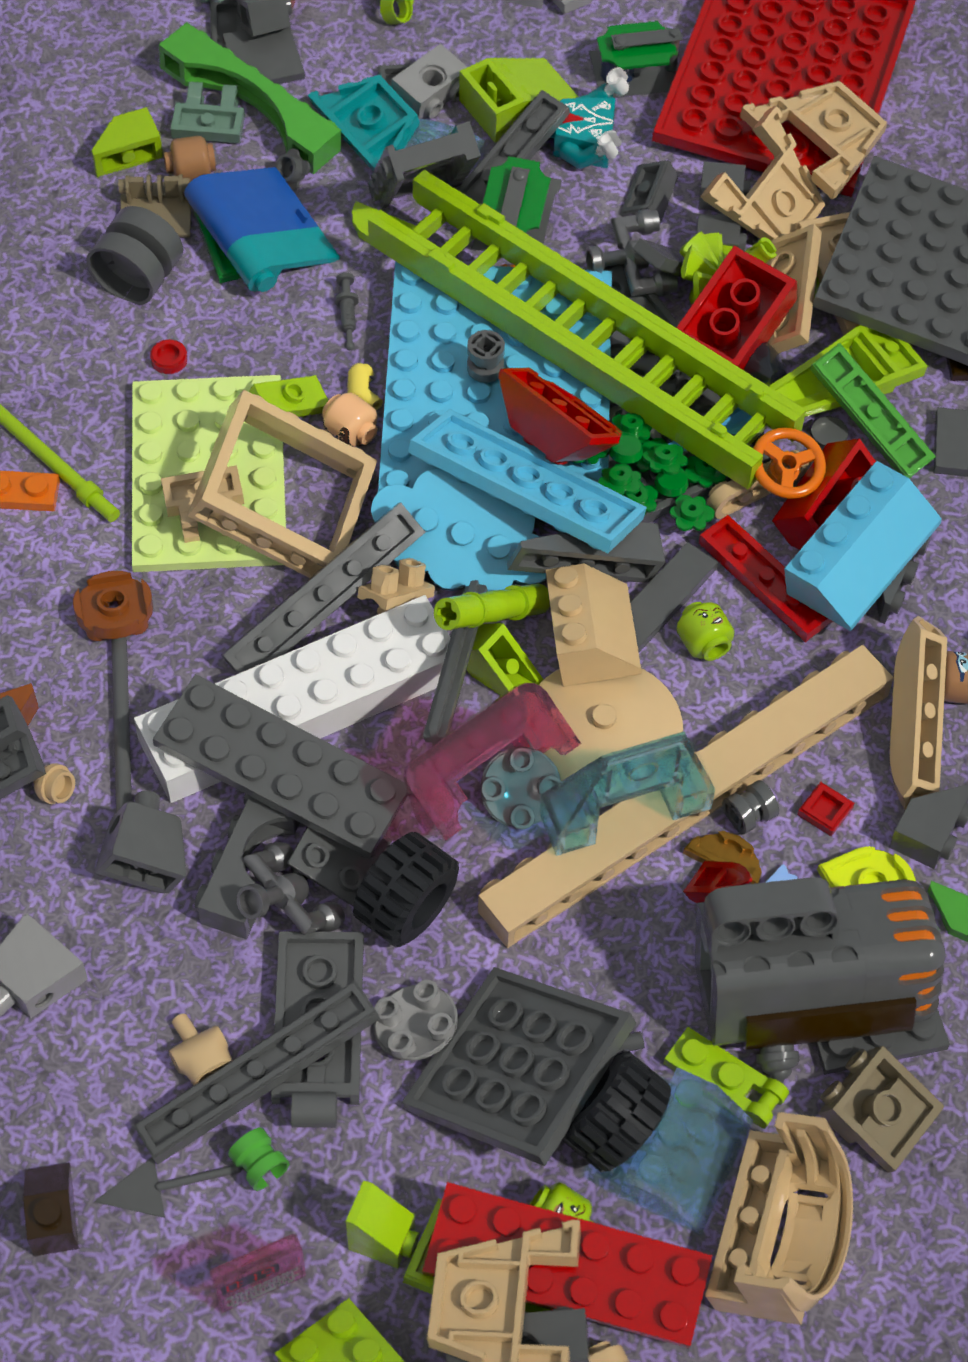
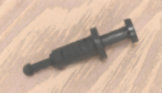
M344 272L336 276V282L341 286L342 293L335 296V304L340 307L341 329L346 333L347 343L345 347L347 350H353L355 345L352 332L356 329L354 306L359 301L358 295L350 290V285L354 283V275Z

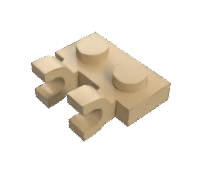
M237 465L226 467L217 493L239 504H244ZM204 471L161 478L168 517L180 515L185 543L200 540L197 521L187 515Z

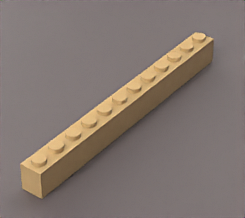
M863 644L852 652L844 651L840 653L829 667L821 672L818 670L811 672L803 679L800 686L792 691L784 690L773 698L769 706L760 712L757 710L751 711L740 721L737 727L728 733L725 730L717 733L709 741L708 746L697 753L695 751L688 752L677 762L674 768L665 774L663 772L654 774L642 789L634 794L626 793L615 801L611 809L602 815L594 814L581 824L579 830L570 836L562 835L556 838L547 847V851L536 858L528 857L522 860L515 867L513 873L500 880L497 878L487 883L478 895V913L508 949L722 807L723 799L734 793H743L750 784L764 779L888 697L894 677Z

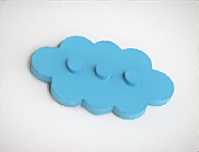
M440 468L425 471L418 477L413 488L398 484L386 486L378 491L372 500L371 512L374 523L397 503L401 502L422 527L425 533L393 561L398 568L399 561L406 558H413L426 565L425 573H428L433 583L442 590H458L469 586L470 581L478 580L480 585H486L488 591L504 590L506 587L513 585L514 582L521 585L541 584L547 580L546 573L514 571L507 568V562L521 541L540 537L533 534L535 517L523 513L519 508L501 499L491 497L487 492L467 482L461 484L455 476Z

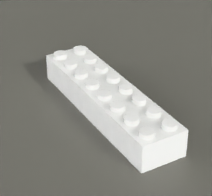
M423 595L215 684L321 739L436 689L451 637L447 630L437 625L434 619V609L426 595ZM178 699L134 718L138 741L170 803L221 782L153 746L154 736Z

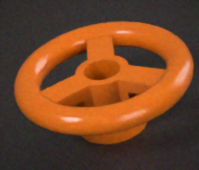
M788 427L776 428L762 435L755 443L753 449L761 454H766L771 459L767 473L763 467V462L755 473L757 481L768 492L778 497L796 499L814 492L822 483L826 470L825 457L818 443L805 432ZM779 439H791L804 445L807 450L796 454L790 451L784 452L772 442ZM814 461V472L810 480L804 485L793 487V483L800 473L801 466ZM782 463L788 464L791 469L785 468Z

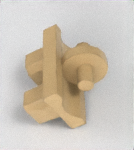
M406 558L399 561V570L387 565L373 567L371 584L358 587L357 598L361 600L373 599L379 605L377 614H381L423 595H426L427 599L434 597L435 586L424 581L426 568L424 563L413 558Z

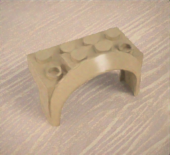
M778 1112L775 1128L779 1134L749 1131L705 1296L715 1311L802 1325L804 1313L813 1308L832 1289L843 1268L850 1243L853 1221L852 1180L846 1156L826 1118ZM799 1189L826 1193L828 1198L801 1195L795 1192ZM788 1200L786 1221L781 1243L775 1260L771 1266L770 1260L774 1249L784 1205Z

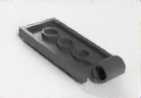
M279 931L274 1033L355 980L363 991L364 932H312L303 935L301 931ZM361 1032L327 1053L321 1061H315L271 1090L272 1104H281V1097H292V1128H336L337 1098H350L351 1105H359Z

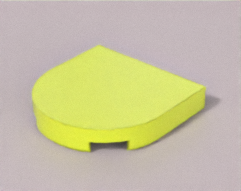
M870 846L852 850L818 865L817 868L819 875L829 883L830 888L902 879L916 881L912 869L902 857L897 854L892 855L885 851L875 850V847Z

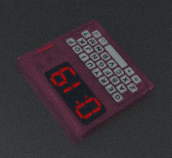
M296 1234L288 1235L209 1271L215 1297L222 1313L306 1276L303 1251Z

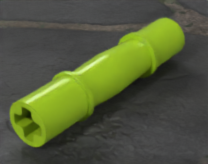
M539 583L524 586L511 585L504 590H492L483 593L466 592L459 596L440 599L434 607V619L437 625L444 630L465 627L476 628L483 623L498 622L506 619L521 620L528 616L547 612L550 608L549 593L547 587Z

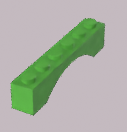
M186 22L159 44L160 69L184 86H188L189 82L203 83L204 88L222 91L223 84L236 85V97L256 107L270 120L284 143L286 154L291 148L298 149L300 157L304 161L309 162L310 173H316L341 151V129L333 121L326 120L312 110L307 103L299 101L286 92L280 84L273 83L263 76L257 68L249 66L236 57L230 49L223 48L210 39L204 31L198 30Z

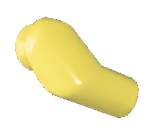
M356 363L348 371L347 393L351 392L358 395L377 410L382 406L383 400L369 389V383L371 382L369 376H374V371L368 364Z

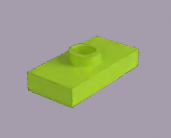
M316 375L255 383L249 390L250 393L259 395L270 404L286 412H291L298 417L321 414L324 406L329 401Z

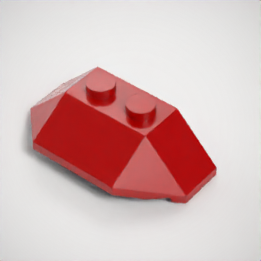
M531 368L500 369L498 377L510 427L523 436V440L527 444L535 446L542 451L547 460L556 464L586 460L619 444L622 431L573 394L553 382L542 379L538 376L539 373Z

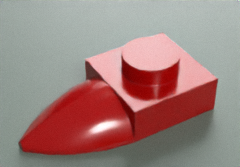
M704 861L683 892L695 903L704 902L710 892L723 887L748 885L752 882V877L747 868L739 863Z

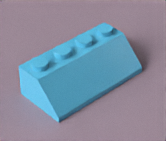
M876 461L784 568L786 593L851 631L942 523V518L908 477Z

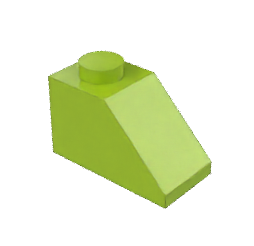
M147 107L114 116L91 150L97 177L163 158L161 136Z
M487 623L478 627L467 666L468 673L519 709H523L534 690L544 680L503 623Z
M363 1180L346 1219L348 1250L398 1269L403 1256L411 1259L420 1237V1233L414 1231L415 1214L373 1183Z

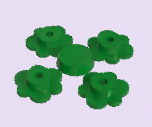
M628 413L616 415L612 419V424L622 431L619 444L586 460L572 461L574 463L586 461L588 464H595L599 461V458H604L609 454L613 460L621 464H617L612 468H604L598 483L624 495V493H638L641 486L639 482L641 474L638 471H632L631 467L627 464L635 463L643 456L644 462L650 464L651 471H662L667 475H675L680 472V467L687 465L688 459L683 455V448L676 444L658 443L654 445L653 449L643 453L640 440L649 439L650 431L653 428L644 423L640 415Z
M654 438L651 441L648 439L640 440L643 453L653 449L655 444H667L661 438ZM643 456L639 461L635 462L639 471L648 472L650 470V464L644 462ZM690 456L687 458L686 466L688 468L685 471L680 467V472L675 475H667L662 471L653 472L657 474L654 481L655 487L650 485L644 486L639 481L641 486L638 493H624L623 496L647 507L646 512H654L656 510L657 504L655 500L658 497V492L664 496L677 497L675 506L670 509V516L676 519V527L681 531H690L692 528L702 531L706 527V522L713 520L714 509L706 505V500L701 496L692 498L689 495L682 494L688 488V481L691 483L699 482L701 487L709 488L712 483L724 482L726 475L697 456Z

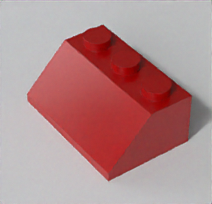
M733 246L676 328L744 370L754 351L763 342L769 341L796 302L797 280L742 249Z
M860 438L827 443L822 449L826 461V470L820 486L805 497L787 499L772 519V522L789 545L801 550L876 462ZM814 462L796 487L804 485L810 480L814 472Z

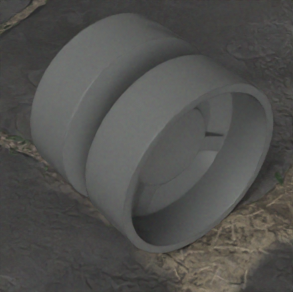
M127 206L119 211L107 227L106 233L98 239L87 254L86 264L93 279L106 292L121 299L124 298V300L136 305H143L152 299L163 284L164 278L170 274L182 257L183 244L174 228L162 217L142 207Z

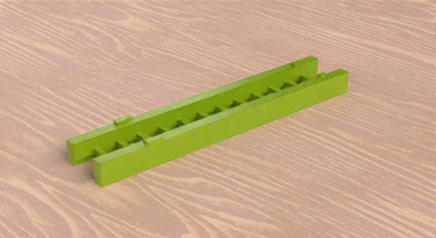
M425 169L413 179V198L417 204L431 212L427 217H424L412 229L381 209L368 219V235L371 246L627 412L640 415L644 423L670 440L675 441L684 449L746 489H749L757 481L755 473L762 465L763 454L750 447L767 427L771 429L788 427L802 431L806 409L510 224L501 213L485 203L480 205ZM445 222L459 230L441 247L427 240ZM476 238L489 247L468 266L455 258V256ZM504 258L515 265V267L496 284L483 274L498 260ZM531 275L544 285L530 299L524 302L513 295L512 292ZM557 294H560L573 303L554 321L540 311ZM589 312L602 322L583 340L569 331V329L583 315ZM617 330L630 338L631 341L614 358H611L598 348ZM647 351L661 358L644 377L630 370ZM678 369L691 377V379L672 397L659 387ZM708 388L722 398L702 416L689 408V406ZM738 407L751 415L752 418L733 436L727 432V428L722 423Z

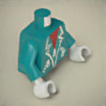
M614 68L608 73L606 81L609 85L602 84L589 94L577 98H564L560 101L569 107L570 114L550 137L555 139V157L562 158L577 169H584L590 165L608 168L609 159L616 158L618 155L616 147H619L622 142L617 133L613 131L616 98H613V94L623 96L629 90V85L626 82L628 76L622 68Z

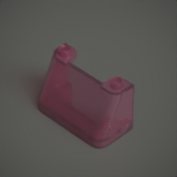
M521 683L514 686L412 758L406 765L404 783L415 818L429 836L446 841L463 829L458 822V811L460 805L468 798L457 781L510 743L514 747H528L542 753L553 748L563 756L581 744L549 694L540 685Z

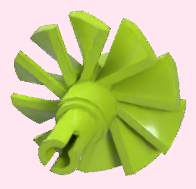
M701 231L688 240L680 249L679 253L684 257L681 276L683 279L693 281V288L688 298L691 305L733 248L732 246L723 245L722 234L720 233L703 234ZM766 237L760 238L757 243L745 251L765 263L777 256L774 244Z

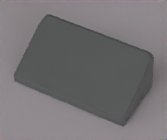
M669 160L639 165L620 216L635 215L639 210L643 209L657 210L661 224L678 179V174Z

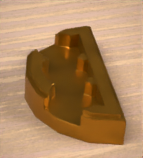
M718 831V834H709L701 838L697 836L683 850V854L702 864L704 861L739 863L750 872L752 877L750 884L759 883L762 873L759 860L754 854L753 846L739 835Z

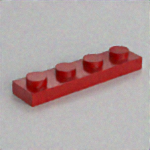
M726 515L700 534L699 544L804 642H807L833 622L786 593L785 566L729 515Z

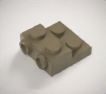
M884 1046L867 1050V1052L861 1049L847 1062L845 1068L850 1073L842 1083L839 1080L833 1082L822 1093L820 1099L825 1105L818 1114L822 1118H826L829 1125L848 1144L857 1142L887 1173L897 1170L945 1106Z

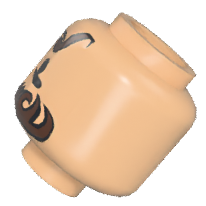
M351 392L342 395L337 394L323 408L322 417L325 431L352 447H357L361 444L366 445L370 443L375 437L378 430L376 426L378 414L374 407L358 395Z

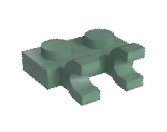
M189 82L186 103H175L171 124L172 138L202 136L206 141L240 144L245 111L244 107H238L239 99H236L237 86L223 84L219 106L204 104L205 96H202L203 83Z

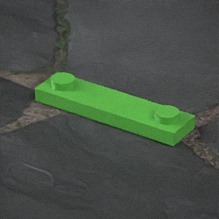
M838 343L810 366L809 369L895 471L910 479L936 457L841 343Z

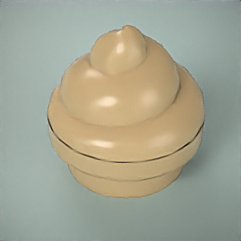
M58 763L45 765L46 774L33 781L37 797L48 804L67 801L75 789L73 774L70 773L66 766Z

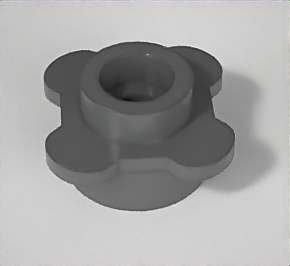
M295 148L289 149L287 154H282L275 164V167L292 190L299 188L300 181L310 171L309 162L304 161L300 157L299 150Z

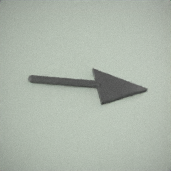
M150 1158L94 1202L165 1218L160 1191L240 1173L242 1168L232 1165L159 1182L155 1161L153 1158Z

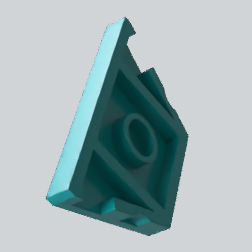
M381 75L364 78L356 83L349 82L338 85L339 91L320 96L318 91L308 94L311 104L326 120L333 121L341 129V137L372 171H374L386 146L394 145L395 151L404 149L420 124L416 112Z

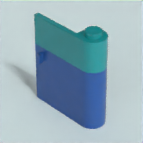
M276 167L204 174L193 179L185 188L184 196L248 289L252 292L270 290L276 284L282 269L333 263L340 259L339 254Z

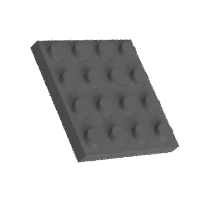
M494 967L459 1017L452 1039L442 1050L433 1055L403 1099L402 1104L409 1113L545 1166L635 1027L636 1022L631 1013Z

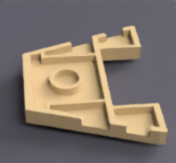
M840 81L802 90L799 96L789 99H783L781 96L771 98L768 104L755 107L754 103L747 104L742 107L740 117L754 128L764 113L777 105L783 115L779 119L780 123L789 120L832 158L813 170L811 181L832 200L837 197L884 134L887 122Z
M777 105L768 109L752 129L775 158L748 194L745 196L726 172L717 175L700 196L705 202L758 238L766 237L769 240L796 231L799 221L815 219L825 207L816 185L811 181L812 176L807 166L801 167L793 150L796 143L792 134L786 135L779 121L783 115Z
M580 1220L562 1222L563 1228L541 1233L540 1228L523 1232L522 1238L498 1244L496 1239L438 1253L427 1334L429 1347L468 1362H570L569 1346L522 1344L529 1266L578 1267L581 1235Z

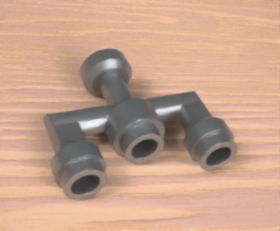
M643 209L639 210L635 215L610 219L617 247L620 250L603 252L598 246L586 248L587 270L602 273L606 266L625 265L624 272L631 296L655 293L658 296H668L671 293L677 292L678 281L676 275L657 271L653 276L641 278L639 269L648 268L649 263L634 252L633 248L638 240L631 241L629 236L631 232L648 235L659 231L660 219L657 210Z
M281 842L266 845L263 851L246 855L243 858L244 864L264 886L263 888L259 884H250L243 886L238 891L237 906L244 917L248 919L262 917L268 912L269 905L275 904L278 908L283 909L303 935L315 931L331 932L337 930L344 923L345 913L338 903L325 902L317 905L313 912L307 913L301 904L308 896L309 886L302 876L295 873H288L278 877L275 875L274 872L283 871L289 867L287 862L293 853V849L289 844Z

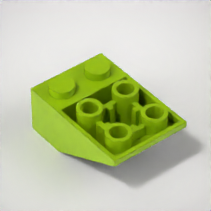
M487 58L459 71V101L495 144L541 90L559 101L564 98L579 97L545 58Z

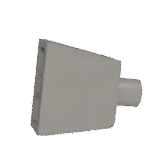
M28 913L20 919L0 945V1017L15 1004L31 1019L88 979L83 962Z

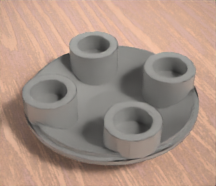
M514 747L499 753L488 763L481 778L480 791L485 808L495 820L503 825H512L517 829H527L551 816L559 803L563 785L556 766L545 754L528 747Z
M423 980L416 985L404 987L389 997L380 999L375 1005V1010L380 1017L374 1023L376 1040L387 1054L397 1059L415 1061L436 1054L449 1043L457 1028L458 1013L454 1001L431 980Z

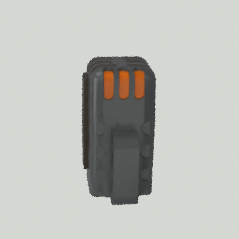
M810 877L723 887L710 892L704 902L697 903L695 967L713 1046L741 1043L744 1050L777 1045L819 1043L911 1031L914 1023L930 1019L939 1006V995L942 987L941 979L944 974L943 963L946 959L945 946L941 939L939 927L936 924L928 894L924 887L916 881L902 879L830 888L829 883L825 879Z

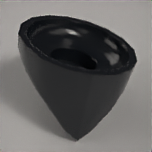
M763 342L754 351L744 369L745 372L769 387L772 383L787 375L778 352L767 342Z

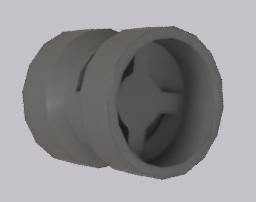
M481 330L469 338L467 345V371L474 380L489 383L499 379V371L504 368L505 342L502 336L491 330Z
M761 780L747 786L743 794L734 793L723 799L722 802L726 817L738 833L742 835L755 829L756 823L760 820L767 822L778 816L780 812L777 799L772 790Z

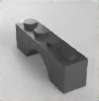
M245 794L244 804L246 805L241 815H235L230 823L227 835L230 839L224 850L219 849L211 866L213 875L208 885H201L195 899V908L198 909L200 924L247 940L256 919H248L241 914L237 906V894L243 886L256 883L246 872L243 858L246 855L252 854L261 843L268 839L283 835H295L300 822Z

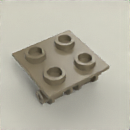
M179 174V176H164L163 182L162 175H157V182H152L151 175H147L146 182H144L143 177H130V175H126L125 179L118 180L119 194L121 193L120 210L127 206H138L148 209L167 221L179 237H190L191 205L184 196L185 188L191 182L190 178H183V174Z

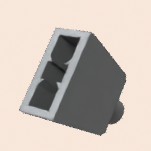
M152 791L138 792L135 795V802H126L112 817L95 867L96 874L158 893H170L186 877L181 820L176 815L159 810L160 796Z

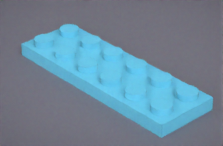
M451 409L443 413L410 440L408 453L422 459L426 464L436 466L455 476L456 479L467 482L487 492L491 497L501 499L519 508L523 513L534 516L554 526L558 531L568 533L586 542L590 547L607 554L645 516L647 507L561 464L553 463L547 460L545 456Z

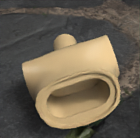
M180 1014L173 1019L172 1024L183 1042L170 1049L168 1053L177 1071L180 1074L186 1075L193 1086L233 1061L228 1051L227 1041L217 1025L198 1033L187 1014Z

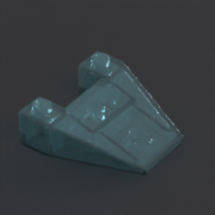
M683 731L603 755L543 792L540 798L539 814L556 856L594 845L596 843L599 810L608 805L660 790L673 820L712 809L715 787L697 747L688 735Z

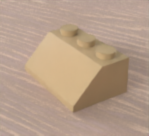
M585 563L547 569L546 578L555 645L563 687L642 674L627 584Z

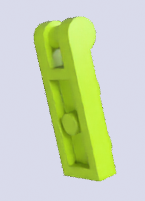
M688 1026L664 1058V1065L761 1128L768 1126L773 1119L772 1111L777 1104L782 1105L790 1094L788 1088L783 1083L764 1076L721 1047L713 1046L710 1040ZM752 1088L762 1094L757 1102L746 1098Z

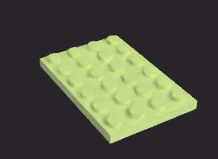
M281 375L132 381L133 572L283 565L228 536H223L222 533L198 521L200 540L185 543L180 515L168 517L161 478L205 471L229 406L243 390L249 392L253 384L281 380ZM243 422L227 467L237 465L244 504L241 505L286 528L283 442Z

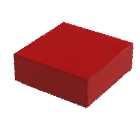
M820 782L800 807L797 815L832 837L852 811L855 803Z

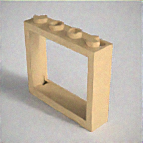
M243 390L228 408L187 516L311 578L349 545L377 460L365 454L361 449L352 447L333 437L329 432L304 422L295 414L270 404L261 396ZM243 422L353 478L329 550L217 493Z

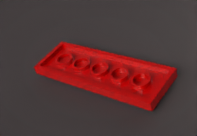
M447 1182L422 1274L435 1277L438 1253L496 1239L498 1244L522 1238L523 1232L540 1228L541 1233L563 1228L562 1222L580 1220L581 1235L578 1267L530 1265L526 1303L550 1310L557 1307L585 1308L586 1320L678 1346L691 1347L712 1255Z

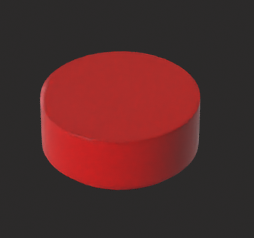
M162 340L156 343L150 352L153 368L162 374L177 373L186 366L188 361L185 346L176 340Z

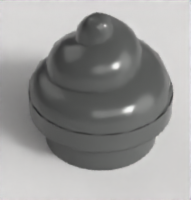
M777 1045L759 1049L760 1054H755L756 1063L761 1065L762 1071L781 1083L791 1075L792 1068L799 1063V1051H794V1045Z

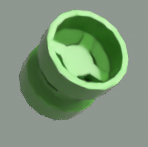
M261 1127L255 1128L239 1138L228 1152V1157L235 1166L245 1170L246 1180L255 1191L262 1190L268 1186L262 1176L269 1170L278 1179L287 1171L290 1165L281 1151L273 1149L271 1137Z

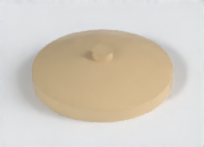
M641 668L642 674L563 687L560 669H558L537 686L527 703L523 719L524 746L538 750L550 758L559 772L563 785L562 793L570 797L593 803H615L618 798L626 793L634 794L642 789L654 774L658 772L665 774L674 768L682 746L683 720L680 709L671 692L659 679Z

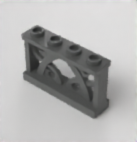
M470 121L456 125L450 135L395 151L394 145L386 146L371 174L372 180L368 181L372 200L374 202L379 201L383 209L389 207L394 198L413 193V179L424 169L453 188L460 186L481 157Z

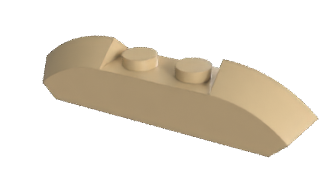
M920 616L912 620L904 633L898 648L894 668L890 766L897 796L905 810L912 798L940 791L947 637L940 629Z

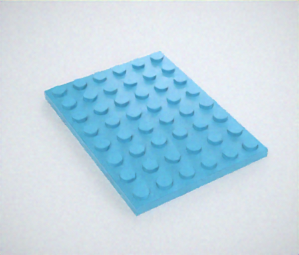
M395 262L378 491L394 484L413 488L414 483L421 474L427 470L438 468L426 464L422 459L408 453L410 440L449 409L545 456L537 447L527 444L523 440V436L510 427L499 379L483 383L474 380L467 371V345L471 335L477 331L491 330L503 337L505 342L504 368H531L539 373L538 376L542 379L553 382L573 394L608 421L610 400ZM492 266L483 275L497 284L514 267ZM585 270L612 287V271L603 270L600 273ZM530 275L512 294L526 302L544 284ZM557 294L540 312L555 321L573 302ZM587 312L569 331L584 340L602 321ZM611 336L598 348L608 356H610ZM609 454L604 458H599V461L595 464H588L586 461L583 463L568 461L567 464L561 465L598 483L599 478L602 477V470L609 466Z

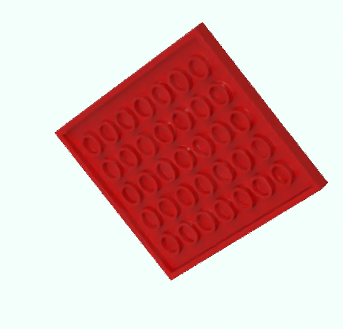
M704 0L654 128L652 141L731 164L746 165V168L764 172L775 157L752 130L753 128L740 117L742 107L747 104L754 103L755 107L768 104L771 98L781 96L783 99H789L799 96L802 90L840 81L879 115L916 0ZM789 120L781 123L786 135L791 133L795 140L796 146L793 150L801 167L806 165L811 176L813 170L832 159ZM863 162L839 194L852 197Z

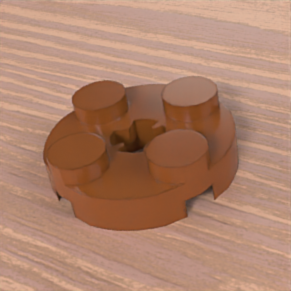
M107 571L92 576L87 580V587L80 593L79 589L76 591L73 598L76 621L86 631V635L90 640L118 639L129 635H139L147 630L149 626L148 620L153 613V600L150 587L144 580L141 579L142 583H140L138 580L132 579L131 573L125 571ZM117 601L119 605L115 608H107L109 607V602Z

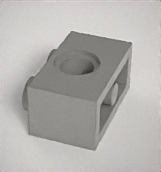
M439 44L393 77L391 87L416 112L420 122L427 117L432 119L440 113L443 105L451 99L454 101L459 100V71L467 68V66L442 44Z

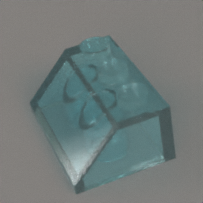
M677 1067L669 1083L671 1095L666 1111L654 1132L636 1152L623 1179L620 1198L696 1234L702 1235L753 1123V1119L718 1085Z

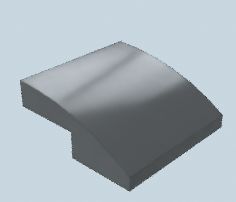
M8 695L0 699V799L46 774L40 753L29 727L15 701Z

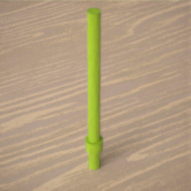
M0 404V424L54 473L59 474V477L76 492V497L86 507L90 508L92 506L109 522H114L118 519L120 511L103 496L104 492L93 481H86Z

